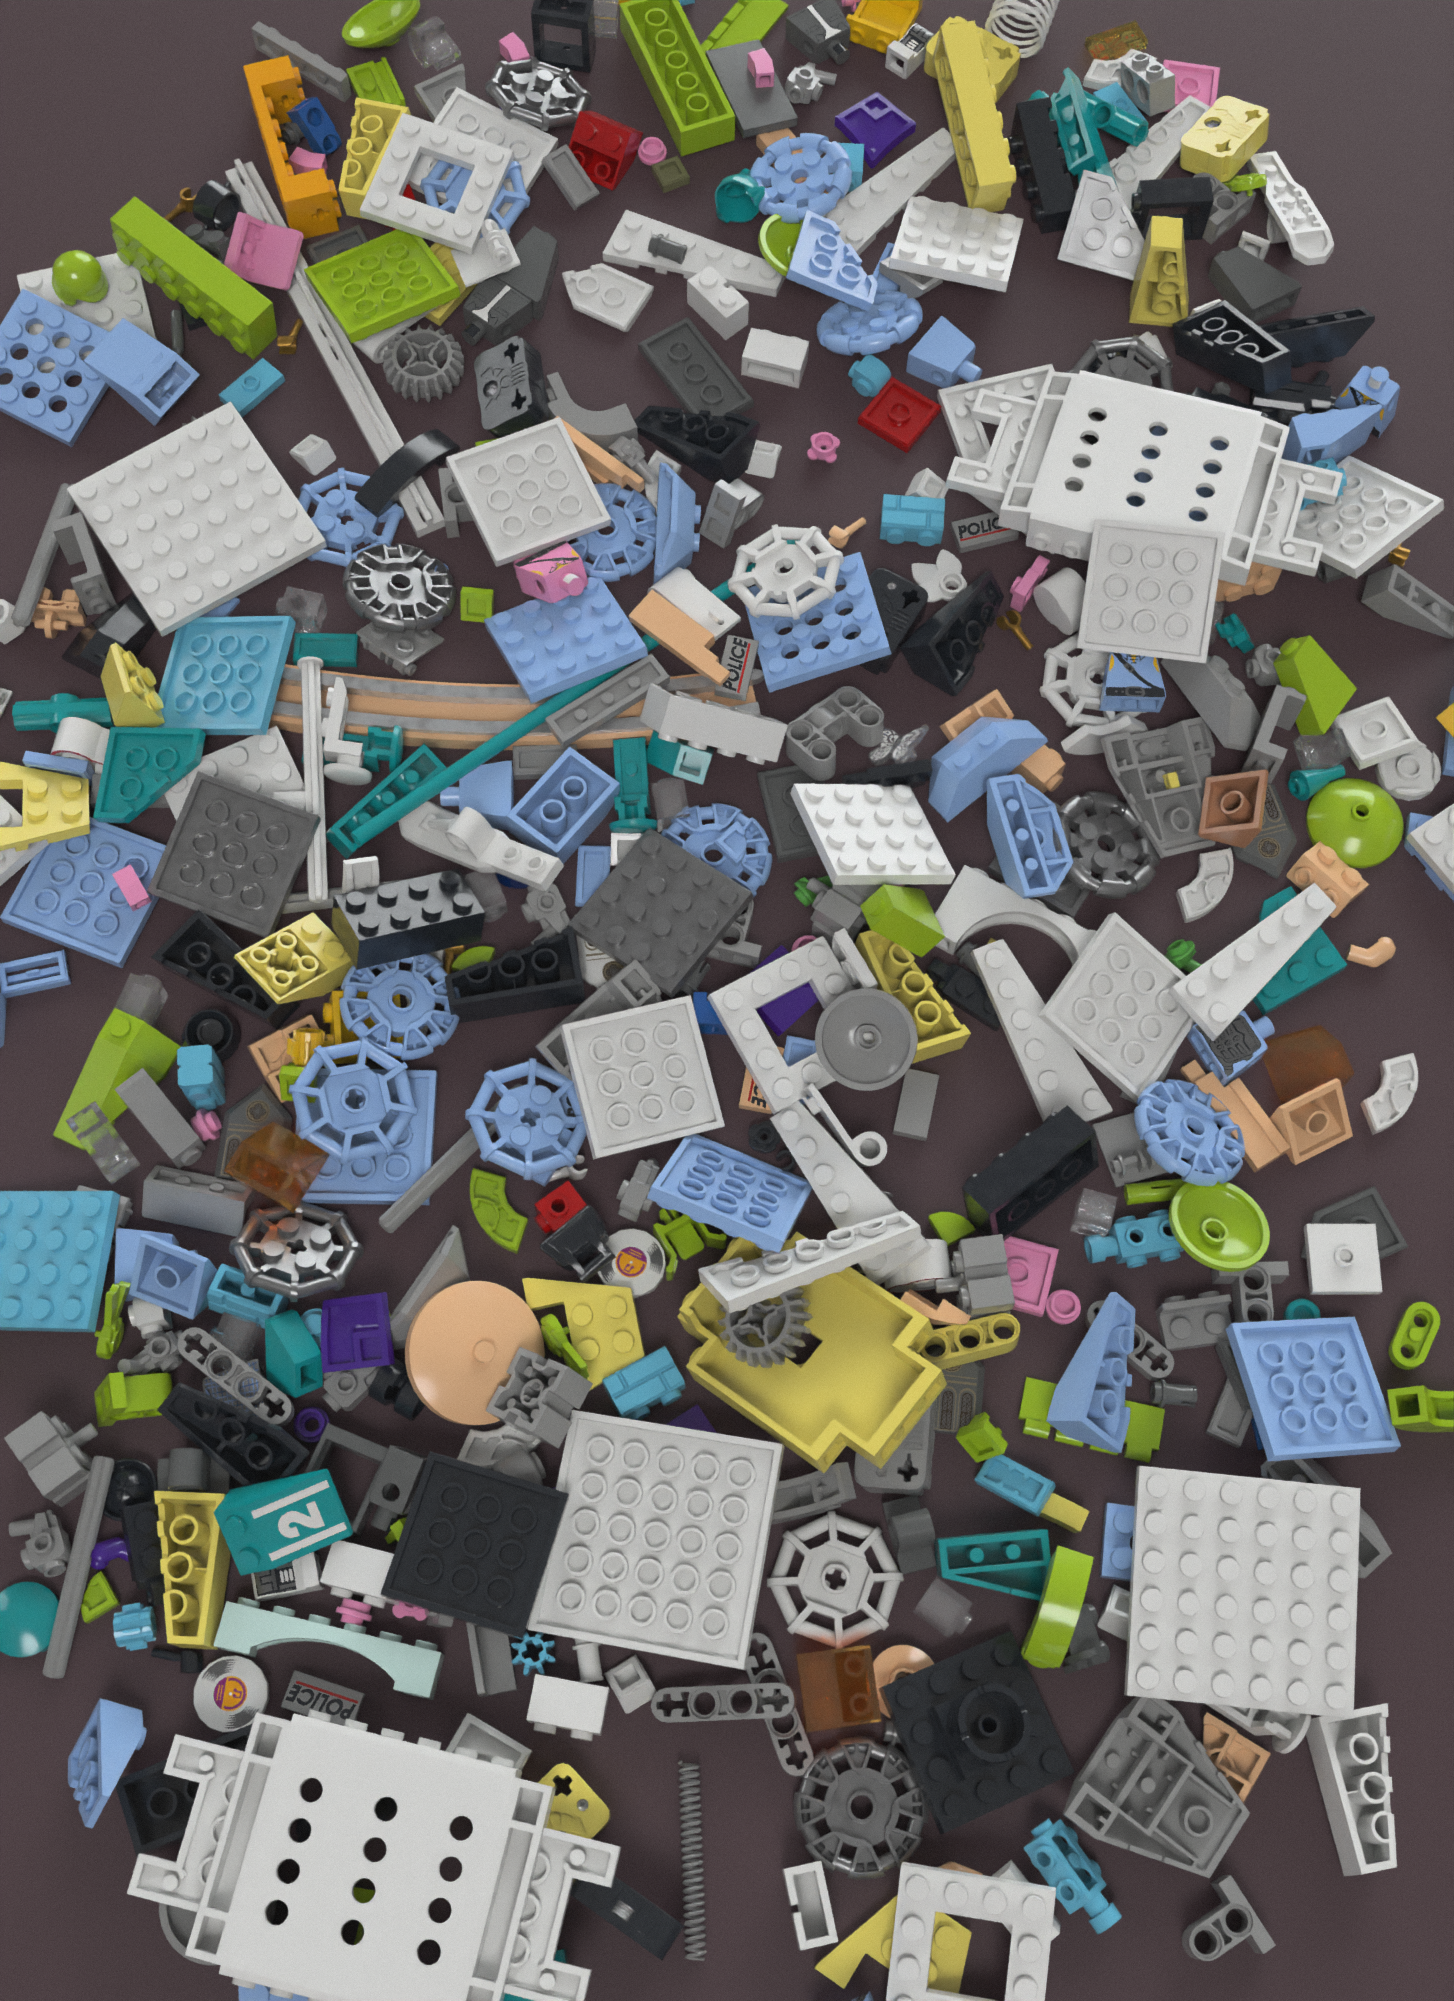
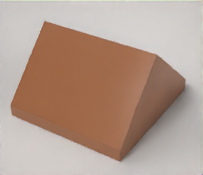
M1264 769L1206 777L1198 835L1204 839L1246 848L1262 829L1269 772Z

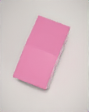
M514 32L499 40L500 54L508 62L530 58L524 42Z
M765 48L748 53L747 68L754 77L756 88L773 87V62Z
M297 147L288 160L295 174L324 168L325 174L327 172L328 165L325 154L312 153Z
M131 864L112 874L133 912L152 902Z

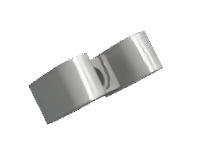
M851 686L841 687L788 724L786 729V755L814 780H828L832 778L836 771V746L834 742L848 734L862 746L874 747L878 745L883 739L884 713L880 707L857 688Z

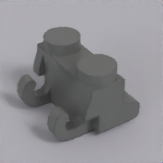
M193 224L185 230L187 237L209 254L217 255L219 257L218 261L224 264L231 238L226 237L220 230H203L200 224Z
M1091 1604L1082 1605L1068 1647L1071 1656L1064 1659L1066 1664L1063 1667L1065 1675L1108 1662L1110 1659V1651L1107 1644L1103 1640H1099L1095 1628L1098 1622V1615L1096 1609Z

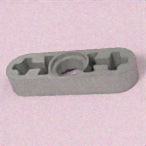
M1105 1300L1094 1302L1087 1310L1085 1324L1088 1329L1097 1316L1094 1311L1099 1313ZM1135 1323L1134 1334L1137 1336L1139 1344L1133 1352L1127 1354V1362L1151 1381L1165 1379L1174 1367L1172 1354ZM1145 1345H1148L1150 1349H1148L1146 1354L1152 1359H1156L1158 1356L1164 1360L1161 1366L1165 1370L1163 1371L1158 1368L1156 1371H1153L1150 1368L1152 1361L1147 1356L1143 1355L1140 1360L1135 1356L1144 1349Z

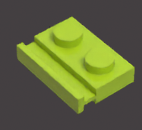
M382 57L381 61L377 63L370 61L346 69L350 84L357 98L406 107L405 98L385 57Z

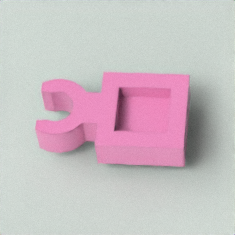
M1039 555L1024 577L1018 576L1010 589V593L1013 594L1010 604L1011 608L1019 612L1023 610L1033 595L1035 587L1048 571L1046 567L1050 560Z

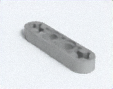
M192 1327L181 1333L177 1346L182 1356L255 1415L279 1427L287 1425L292 1420L295 1409L291 1400L206 1331ZM202 1337L201 1345L210 1352L207 1358L197 1350H192L188 1353L191 1348L188 1341L191 1338L197 1341ZM227 1357L231 1359L232 1368L229 1373L224 1376L214 1374L213 1364L218 1358ZM247 1379H255L259 1383L257 1394L250 1398L243 1397L240 1394L242 1382ZM265 1396L276 1405H279L282 1401L285 1402L282 1405V1409L285 1411L283 1416L274 1415L272 1418H269L272 1412L261 1402Z
M752 1633L751 1641L756 1640L758 1645L765 1644L767 1648L762 1653L765 1665L772 1661L775 1668L764 1669L754 1676L751 1668H758L759 1665L755 1656H749L746 1673L750 1684H759L760 1680L768 1675L776 1677L780 1683L787 1684L770 1639L764 1634ZM757 1689L761 1713H764L762 1705H776L777 1711L780 1712L782 1711V1705L789 1702L788 1696L781 1694V1689L774 1697H762V1693ZM795 1707L791 1713L794 1725L788 1733L777 1732L772 1724L773 1718H764V1722L782 1769L788 1775L797 1777L804 1775L814 1758ZM796 1733H799L801 1741H794L798 1753L805 1752L807 1755V1759L802 1762L803 1768L797 1770L795 1765L788 1766L786 1763V1759L791 1756L788 1744L780 1748L778 1740L790 1739Z
M783 1683L672 1687L660 1689L655 1693L651 1701V1709L658 1720L666 1723L782 1718L794 1711L797 1698L794 1690ZM757 1689H763L762 1697L776 1696V1689H781V1694L788 1696L789 1702L782 1705V1711L780 1712L777 1711L776 1705H762L764 1713L759 1714L760 1699ZM738 1691H746L752 1698V1706L746 1713H739L733 1708L732 1699ZM704 1692L710 1693L715 1699V1708L708 1715H703L696 1709V1699ZM684 1693H690L687 1703L690 1712L689 1717H685L686 1708L673 1709L671 1716H667L666 1710L660 1709V1702L666 1701L667 1694H671V1700L686 1701Z

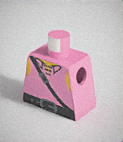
M566 540L545 548L514 564L522 592L548 603H556L569 595L578 596L589 583L581 557Z

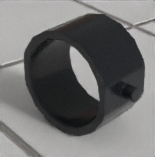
M210 180L197 193L193 203V215L195 219L204 223L202 227L204 230L208 231L210 227L215 231L220 230L224 232L236 220L237 213L240 211L241 199L238 193L230 189V182L226 181L225 185L216 180Z

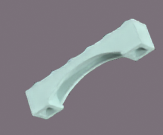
M239 1597L237 1603L226 1601L213 1646L219 1649L256 1657L257 1650L280 1643L309 1641L332 1644L359 1653L378 1664L395 1681L393 1687L395 1691L429 1700L434 1699L445 1657L441 1652L436 1651L437 1644L416 1640L415 1646L401 1643L402 1636L384 1631L380 1632L379 1637L365 1634L366 1627L351 1623H345L344 1629L329 1626L331 1619L313 1614L309 1615L308 1620L295 1618V1610L280 1606H274L273 1612L259 1609L260 1602Z

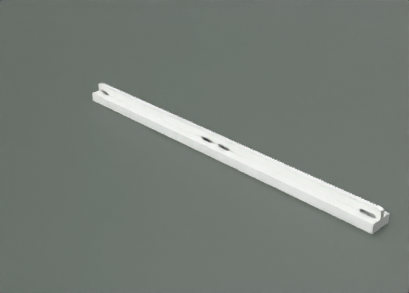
M240 159L234 160L235 168L225 171L228 182L231 183L232 190L240 195L243 211L265 223L287 228L252 161L242 165ZM299 252L291 285L286 291L379 466H381L391 455L404 446V443L346 335L307 280L304 269L308 265L301 252ZM422 476L418 477L399 493L398 502L404 509V513L418 538L445 527L444 517ZM419 513L422 514V516H423L424 519H425V522H423V520H422V518H421V516H420Z

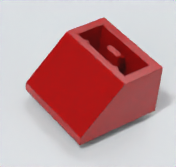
M579 111L569 148L592 182L613 191L634 162L643 132L594 111Z

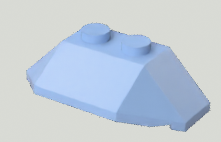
M660 463L658 475L653 585L674 568L680 567L685 569L692 562L693 552H699L700 533H694V524H700L701 505H695L696 493L666 463Z
M981 716L932 756L931 765L933 771L929 784V804L948 823L987 791L988 778L1006 776L1048 742L1047 738L1028 720Z
M1020 774L988 778L987 827L1005 884L1023 899L1055 894L1074 863L1055 804L1038 789L1026 783V779ZM1053 828L1055 829L1059 841L1061 843V852H1056L1053 843Z

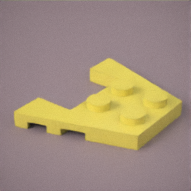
M0 762V789H23L22 827H0V851L14 848L18 852L28 849V844L47 839L48 844L90 834L89 779Z
M536 1278L522 1279L526 1303L532 1311L564 1304L572 1347L587 1364L589 1374L587 1380L593 1383L590 1390L602 1384V1379L646 1356L631 1288Z
M898 1894L856 1931L844 1939L828 1955L817 1962L814 1968L843 1989L865 1954H868L889 1969ZM936 1912L927 1988L959 1994L972 1932L942 1912Z

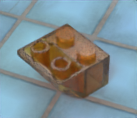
M271 1122L241 1142L223 1171L242 1185L294 1213L330 1154L306 1139L302 1140L297 1134L279 1124Z
M870 1645L796 1655V1672L806 1734L841 1730L882 1722Z

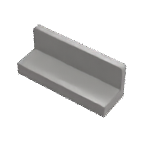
M156 1165L144 1180L142 1216L237 1237L245 1226L246 1210L255 1198L256 1186Z
M466 1623L478 1696L483 1698L517 1691L509 1636Z

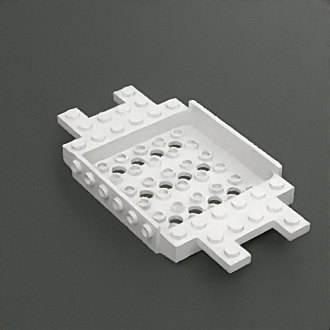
M1080 370L1079 374L1048 371L1038 402L980 388L972 409L971 419L999 425L985 463L955 456L947 477L946 488L1003 501L1000 507L998 526L1026 532V546L1085 561H1089L1095 519L1225 532L1219 580L1245 586L1252 562L1315 577L1324 544L1293 537L1303 498L1335 504L1343 473L1281 459L1290 427L1262 417V412ZM1092 412H1100L1105 415L1106 419L1095 422L1088 415ZM1153 426H1161L1167 433L1162 436H1155L1150 433L1149 429ZM1085 435H1093L1098 439V442L1093 445H1087L1080 438ZM1215 440H1221L1227 444L1228 448L1221 451L1215 450L1211 447L1210 443ZM1146 449H1153L1158 452L1159 457L1147 459L1142 455V452ZM1077 458H1085L1090 462V466L1078 468L1073 464V461ZM1209 463L1216 464L1220 467L1221 471L1217 474H1210L1204 470L1203 466ZM1144 472L1149 474L1152 480L1147 483H1141L1134 478V475ZM1070 481H1076L1083 488L1080 491L1072 492L1066 489L1065 484ZM1200 487H1207L1213 491L1214 495L1204 498L1199 496L1196 490ZM1131 496H1138L1144 500V504L1138 507L1131 506L1126 499ZM1201 511L1207 518L1204 521L1197 522L1189 517V513Z
M309 1710L308 1717L293 1714L291 1721L256 1713L245 1752L175 1734L164 1774L200 1783L176 1862L139 1853L127 1894L197 1912L185 1952L186 1956L221 1965L219 1974L233 1977L232 1984L251 1989H255L256 1984L271 1987L270 1994L292 1999L293 1994L308 1997V2001H503L505 1993L534 2001H585L592 1970L554 1960L574 1878L612 1888L621 1847L546 1828L556 1788L521 1779L522 1771L514 1769V1760L493 1755L490 1763L478 1760V1751L456 1746L455 1752L450 1753L440 1750L441 1742L419 1737L418 1743L414 1744L403 1741L405 1733L382 1728L381 1735L366 1732L368 1724L346 1719L344 1726L330 1723L332 1715L314 1710ZM310 1778L318 1779L323 1787L321 1797L315 1802H307L301 1795L303 1783ZM391 1797L397 1804V1813L392 1820L385 1822L377 1817L375 1808L380 1799ZM459 1816L468 1817L473 1825L470 1837L463 1841L456 1840L450 1830L453 1820ZM299 1818L306 1819L311 1825V1834L302 1843L295 1842L290 1836V1826ZM374 1837L381 1838L386 1844V1854L378 1862L369 1861L364 1852L366 1843ZM447 1857H456L462 1864L460 1877L452 1882L444 1880L440 1874V1865ZM286 1859L295 1860L300 1867L298 1878L290 1884L282 1882L278 1876V1868ZM363 1878L370 1879L375 1885V1895L368 1903L358 1902L353 1894L356 1882ZM437 1898L446 1899L452 1909L449 1919L443 1923L433 1921L429 1915V1907ZM275 1900L283 1901L288 1907V1916L280 1925L271 1924L266 1916L269 1904ZM349 1920H357L364 1927V1936L356 1945L347 1944L342 1937L343 1926ZM428 1939L436 1941L441 1950L438 1961L432 1965L422 1963L418 1956L419 1946Z

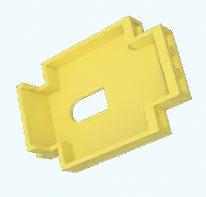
M796 1232L790 1240L785 1241L781 1251L795 1248V1241L805 1239L806 1237ZM736 1237L730 1242L727 1252L718 1263L741 1257L743 1262L762 1257L761 1251L763 1249H760L751 1241ZM850 1266L841 1272L831 1273L816 1279L811 1284L799 1286L804 1291L801 1298H806L811 1303L803 1311L811 1313L813 1317L809 1321H805L804 1326L810 1328V1334L822 1341L802 1367H799L786 1357L785 1364L777 1365L773 1362L772 1368H763L761 1365L752 1367L748 1365L747 1361H738L735 1358L736 1353L729 1352L725 1348L729 1341L723 1340L719 1336L726 1329V1327L720 1326L717 1322L721 1318H725L726 1313L722 1312L719 1308L722 1304L702 1282L695 1290L690 1291L685 1296L677 1317L685 1331L704 1344L702 1347L694 1350L690 1356L689 1363L686 1365L693 1379L822 1473L828 1470L846 1445L881 1469L947 1385L942 1370L918 1355L935 1334L930 1320ZM780 1296L766 1299L771 1301L772 1305L783 1304ZM752 1333L747 1335L749 1341L755 1347L765 1346V1343L757 1335Z

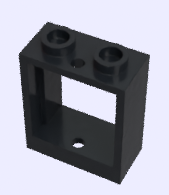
M534 0L531 11L534 57H537L538 61L557 68H568L570 70L591 73L596 53L594 0ZM544 24L580 29L582 45L545 40Z
M1210 177L1139 180L1137 192L1133 193L1131 197V214L1144 240L1146 239L1152 216L1183 218L1184 241L1202 240L1214 202ZM1189 207L1187 214L1148 216L1149 209Z

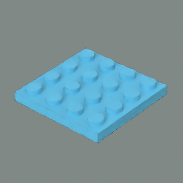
M291 616L198 617L178 628L158 693L164 705L161 711L165 723L156 728H201L206 735H266L296 624Z
M0 1191V1330L95 1332L120 1200L118 1193L114 1191Z

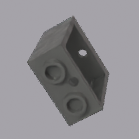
M328 1423L304 1473L324 1469L335 1446L379 1465L354 1521H349L353 1529L352 1534L361 1537L376 1505L369 1501V1497L389 1449Z

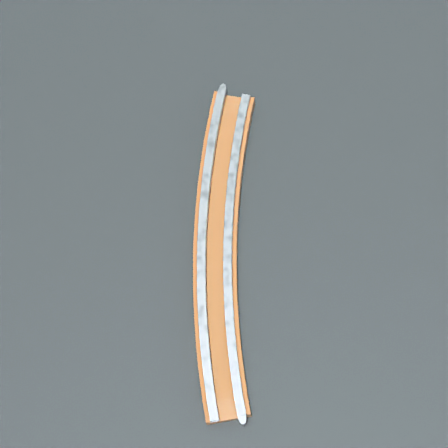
M287 664L284 666L268 728L277 726L280 730L303 733L301 669L298 666ZM753 669L746 701L714 695L716 683L708 677L705 678L700 673L670 677V683L662 687V689L674 696L676 691L701 699L702 703H706V700H711L729 706L733 711H735V708L761 715L759 704L755 699L753 685L761 683L764 680V674L762 670ZM320 670L322 721L324 717L329 718L330 707L326 706L328 688H334L336 677L343 678L349 699L344 733L368 736L369 726L382 728V731L393 732L394 726L399 725L403 729V745L421 747L425 744L427 747L476 749L558 694L556 693L531 704L520 684L432 682ZM646 698L571 744H577V749L613 747V740L646 737V745H649L653 729L639 721ZM544 722L504 750H513V746L561 744Z

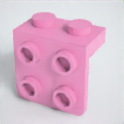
M238 212L224 265L246 282L286 291L291 285L303 241V233L295 229L268 224L246 213Z

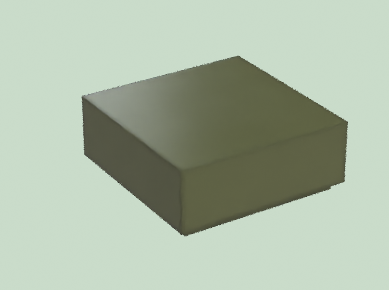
M678 155L651 165V172L663 193L690 184V176Z

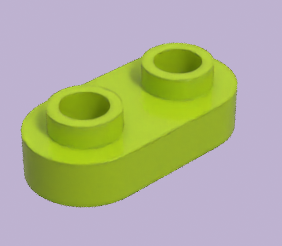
M1416 1302L1403 1312L1388 1348L1389 1357L1397 1367L1411 1370L1425 1361L1440 1326V1315L1435 1307L1426 1302ZM1414 1317L1421 1318L1424 1326L1418 1327L1414 1323ZM1401 1347L1409 1349L1411 1353L1410 1358L1402 1355Z

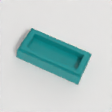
M295 633L293 664L297 666V661L303 657H317L323 661V667H357L359 637L357 634Z

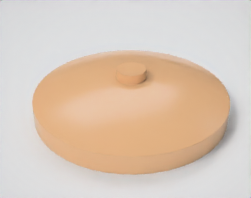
M468 1281L448 1286L431 1296L422 1305L411 1322L405 1343V1364L409 1380L420 1400L432 1412L445 1420L462 1425H486L500 1421L485 1410L498 1386L506 1387L511 1378L507 1370L520 1347L537 1353L544 1358L545 1350L542 1331L529 1306L517 1294L506 1287L487 1281Z

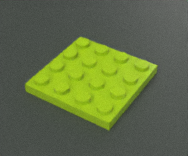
M398 229L304 269L307 280L351 344L364 340L370 335L391 328L400 322L419 316L423 312L446 304L461 296L458 285L422 237Z

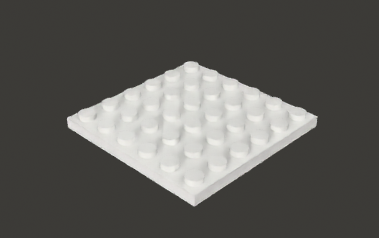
M231 401L67 488L70 497L162 637L327 547L325 539Z
M572 1410L570 1416L572 1424L567 1432L556 1490L569 1493L570 1497L534 1605L528 1630L746 1670L785 1446L780 1443Z
M1137 1466L1124 1695L1354 1719L1361 1488Z

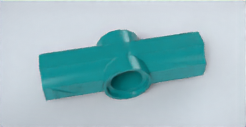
M1083 90L1098 129L1106 131L1136 147L1146 140L1149 133V123Z
M59 693L52 695L50 700L15 702L12 708L14 727L17 731L51 730L57 734L60 721L67 717L86 719L101 727H114L107 698L79 699L72 694Z

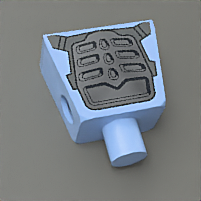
M1242 1010L1216 1040L1212 1041L1198 1024L1193 1025L1187 1038L1208 1071L1213 1072L1221 1084L1226 1087L1263 1057L1268 1049L1263 1039L1274 1034L1275 1029L1268 1017L1263 1016L1252 1022L1246 1012Z

